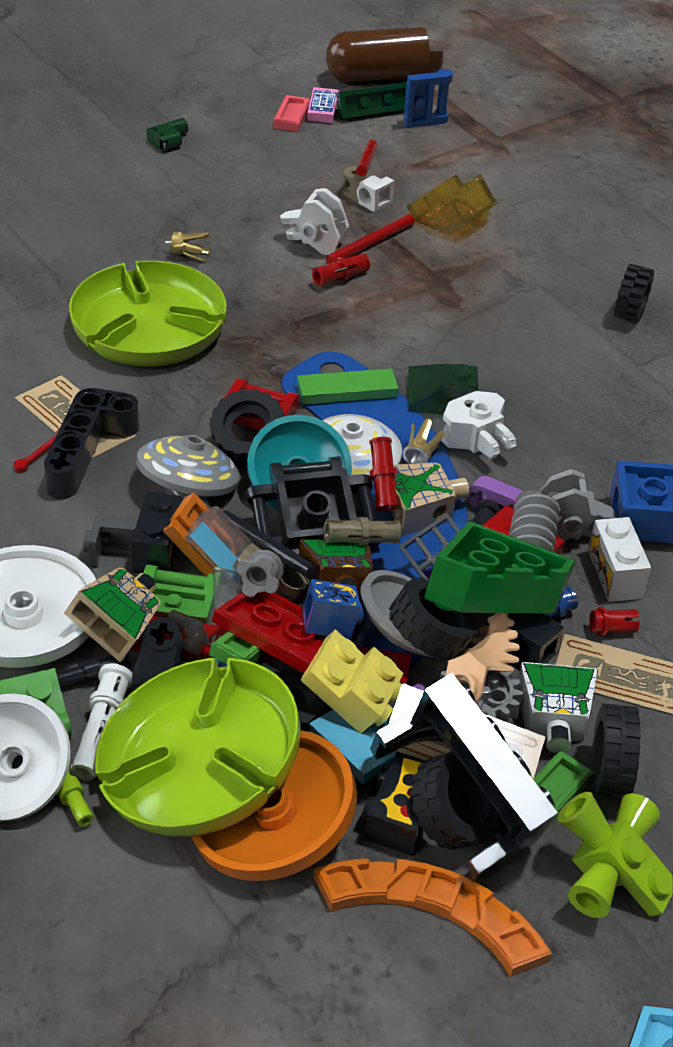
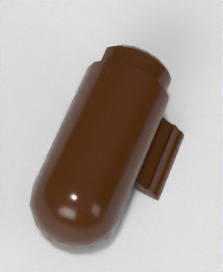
M423 27L344 31L331 39L326 51V62L333 77L340 82L362 83L407 80V75L436 73L441 70L443 51H430L427 32Z

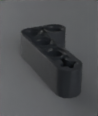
M97 388L82 389L75 395L44 460L48 495L56 499H67L77 493L102 434L115 437H130L137 434L139 431L138 400L134 395Z

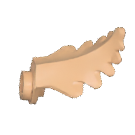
M495 613L494 616L489 617L488 622L490 625L482 626L479 629L482 637H474L471 640V644L475 647L464 649L461 653L462 656L448 661L445 677L453 673L459 683H469L475 697V704L480 701L483 695L487 671L511 672L514 668L505 663H516L519 661L518 657L507 653L520 649L519 644L510 642L518 637V632L509 629V627L514 625V620L508 618V613Z

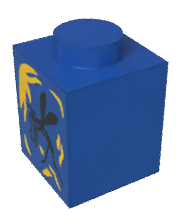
M311 579L302 609L305 632L328 636L336 629L342 636L351 639L355 625H360L364 616L363 602L359 601L356 586Z

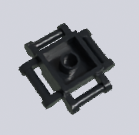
M340 456L328 457V461L283 466L281 462L270 463L269 475L271 484L255 485L246 490L247 502L252 505L256 529L297 554L299 552L300 539L324 540L323 530L327 519L340 521L357 520L351 492L357 494L361 516L367 517L369 521H377L371 496L373 484L370 476L367 474L348 476L347 470L343 469ZM269 500L276 501L282 536L272 537L266 507V502ZM370 543V546H376L381 543Z

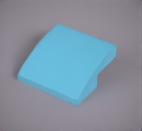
M334 710L309 723V732L317 734L334 744L346 758L353 776L362 784L378 775L383 765L390 766L396 752H393L376 760L370 750L376 732L389 724L390 717L378 727L373 723L362 734Z

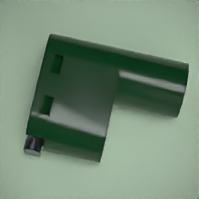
M182 117L147 128L146 135L149 142L161 152L182 145L181 135L188 133V123Z

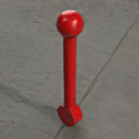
M59 429L53 438L28 457L16 460L14 462L15 471L17 473L26 472L31 462L51 448Z

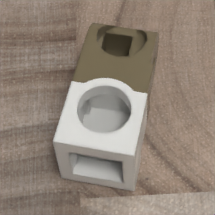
M357 166L348 167L344 170L343 194L373 212L393 203L395 180L387 176L380 179L368 172L364 176H359L356 173Z

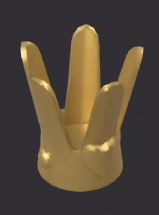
M173 232L171 241H165L166 244H171L172 255H186L205 263V260L189 253H210L207 247L188 243L190 240L208 238L210 233L183 234L182 232Z
M429 418L424 420L415 439V424L412 423L409 444L403 450V458L408 464L427 463L431 453L439 446L438 443L445 435L444 431H440L431 441L426 443L431 426Z

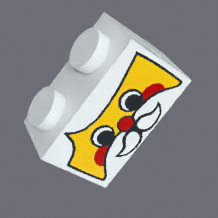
M630 518L595 520L588 552L608 602L643 599L651 566Z

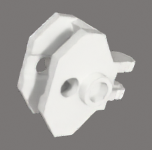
M326 188L315 189L304 203L302 209L287 211L280 215L282 224H296V227L286 231L288 240H302L303 244L311 245L322 255H329L335 252L338 243L344 240L349 228L341 200ZM332 211L337 213V219H334Z
M474 391L449 401L443 415V420L446 424L443 429L445 435L441 440L448 448L468 449L473 453L481 451L489 459H493L500 453L499 446L508 452L514 450L517 446L516 438L503 425L505 400L497 393ZM465 404H472L471 408L465 406Z

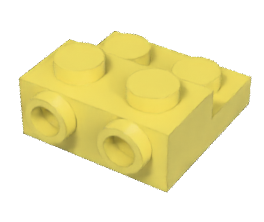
M335 629L325 638L302 676L301 681L362 734L373 723L377 727L383 724L393 712L394 708L389 704L398 698L402 686L399 681L403 672L397 668L396 664L389 657L384 656L375 647L366 655L362 654L351 640L342 636Z

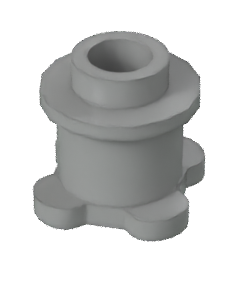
M259 550L254 552L248 560L244 559L238 563L236 571L242 577L244 584L242 592L248 597H253L258 592L274 593L278 589L279 580L283 574V564L274 552Z

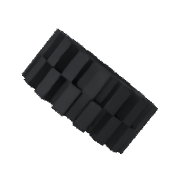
M631 263L628 265L618 291L614 316L637 323L640 321L646 308V302L649 299V293L651 292L655 273L653 269Z

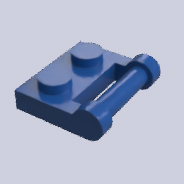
M441 69L436 73L407 75L403 118L406 128L448 122L447 101L449 83L453 79V72L451 70ZM435 85H439L437 107L432 113Z

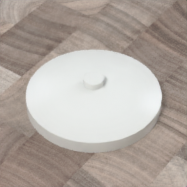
M21 545L0 549V667L25 668L43 665L64 657L86 641L89 635L64 614L77 592L96 580L91 570L83 562L64 551L45 546Z

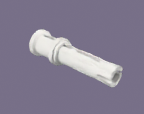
M105 664L99 671L100 683L98 689L91 694L89 699L91 714L73 765L70 767L71 774L78 779L89 781L96 777L95 756L99 738L111 715L124 701L126 690L132 687L133 673L122 665Z

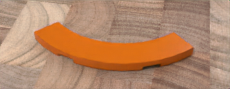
M369 858L335 862L314 868V879L331 912L364 904H396L432 912L456 923L477 937L498 958L510 977L546 964L551 960L552 952L542 937L517 910L514 912L510 910L506 905L493 897L494 893L488 888L448 869L405 859H396V862H369Z

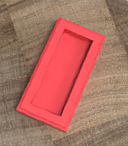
M286 95L273 120V128L299 132L308 113L311 99Z

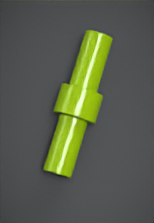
M68 771L57 795L61 803L70 808L78 825L86 827L94 821V816L83 798L85 791L76 776L71 775Z

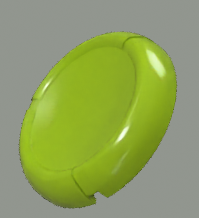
M135 261V270L127 271L125 263L102 269L86 278L71 296L69 313L77 336L90 350L98 353L101 357L128 366L159 367L183 362L200 354L209 347L221 332L225 322L227 305L224 293L216 282L196 269L164 261Z
M215 658L188 662L164 671L133 691L118 706L106 723L99 738L95 756V772L103 783L99 785L109 804L120 816L136 827L163 836L190 837L205 835L228 828L260 809L268 801V798L278 791L288 777L298 753L301 735L299 713L294 697L287 685L275 673L247 660L228 658L227 667H218Z

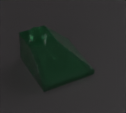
M446 363L408 366V412L444 415L449 401L479 389L478 366ZM465 404V406L471 408L472 404Z

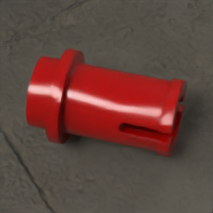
M598 607L589 614V627L592 633H597L599 636H605L607 632L637 633L640 621H632V619L638 618L639 613L636 609L606 610L605 607Z

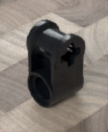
M158 617L146 626L139 657L133 671L132 691H135L158 674L180 665L184 640L177 624L173 620L166 617ZM165 634H169L172 640L166 639L163 645H159L157 640H163Z

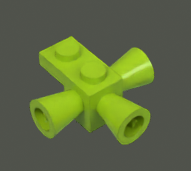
M583 792L575 796L559 812L558 822L583 840L572 860L584 874L568 891V898L571 904L581 913L592 918L606 917L609 914L615 888L623 885L649 916L663 914L673 895V875L643 840L661 818L658 807L650 799L633 793L624 795L619 805L615 823L608 824L591 792Z

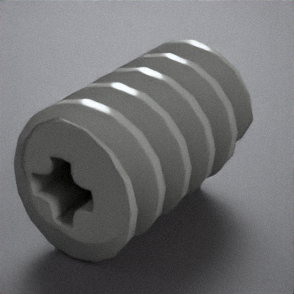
M537 491L520 492L516 497L509 536L554 552L561 510L559 504L553 498Z

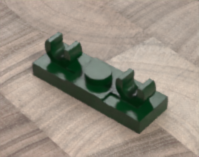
M407 82L337 92V108L340 119L403 110L405 107Z

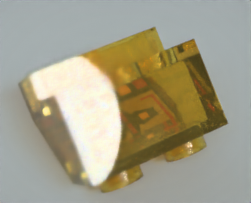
M456 174L441 182L406 207L416 222L448 236L457 230L459 234H463L473 228L475 225L472 221L475 220L477 223L490 215L488 210L496 205L497 201L481 174L463 184Z

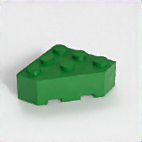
M468 521L437 555L424 598L435 602V605L442 610L458 611L461 613H554L563 599L575 560Z

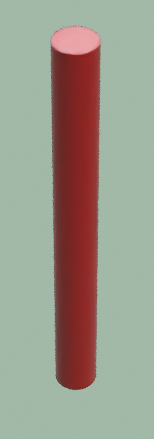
M369 140L356 168V173L359 176L366 175L377 149V142L375 140Z
M408 214L327 255V264L332 263L334 259L339 257L349 258L415 223L413 215Z

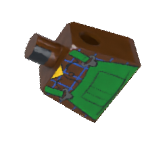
M300 539L298 555L318 567V574L313 579L356 586L359 601H362L360 592L362 582L373 570L370 543L367 546H359L358 543H325V540Z

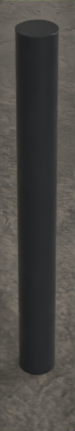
M225 510L219 515V520L227 528L262 550L274 552L281 562L308 579H313L318 574V567L231 512Z

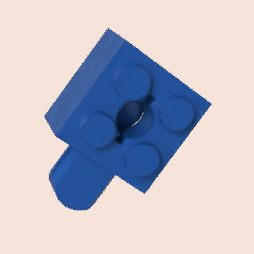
M617 461L610 489L611 505L618 515L616 518L629 517L639 541L673 543V464Z

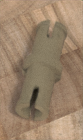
M358 517L356 521L327 519L324 523L325 543H358L359 546H367L368 543L399 544L401 539V525L398 520L369 521L367 517Z

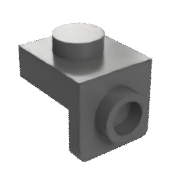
M95 516L92 530H86L83 543L84 552H89L90 566L99 565L102 553L131 555V539L138 520Z

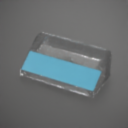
M214 506L199 514L185 538L223 579L235 589L243 581L241 575L233 568L234 563L244 549L252 542L218 506Z

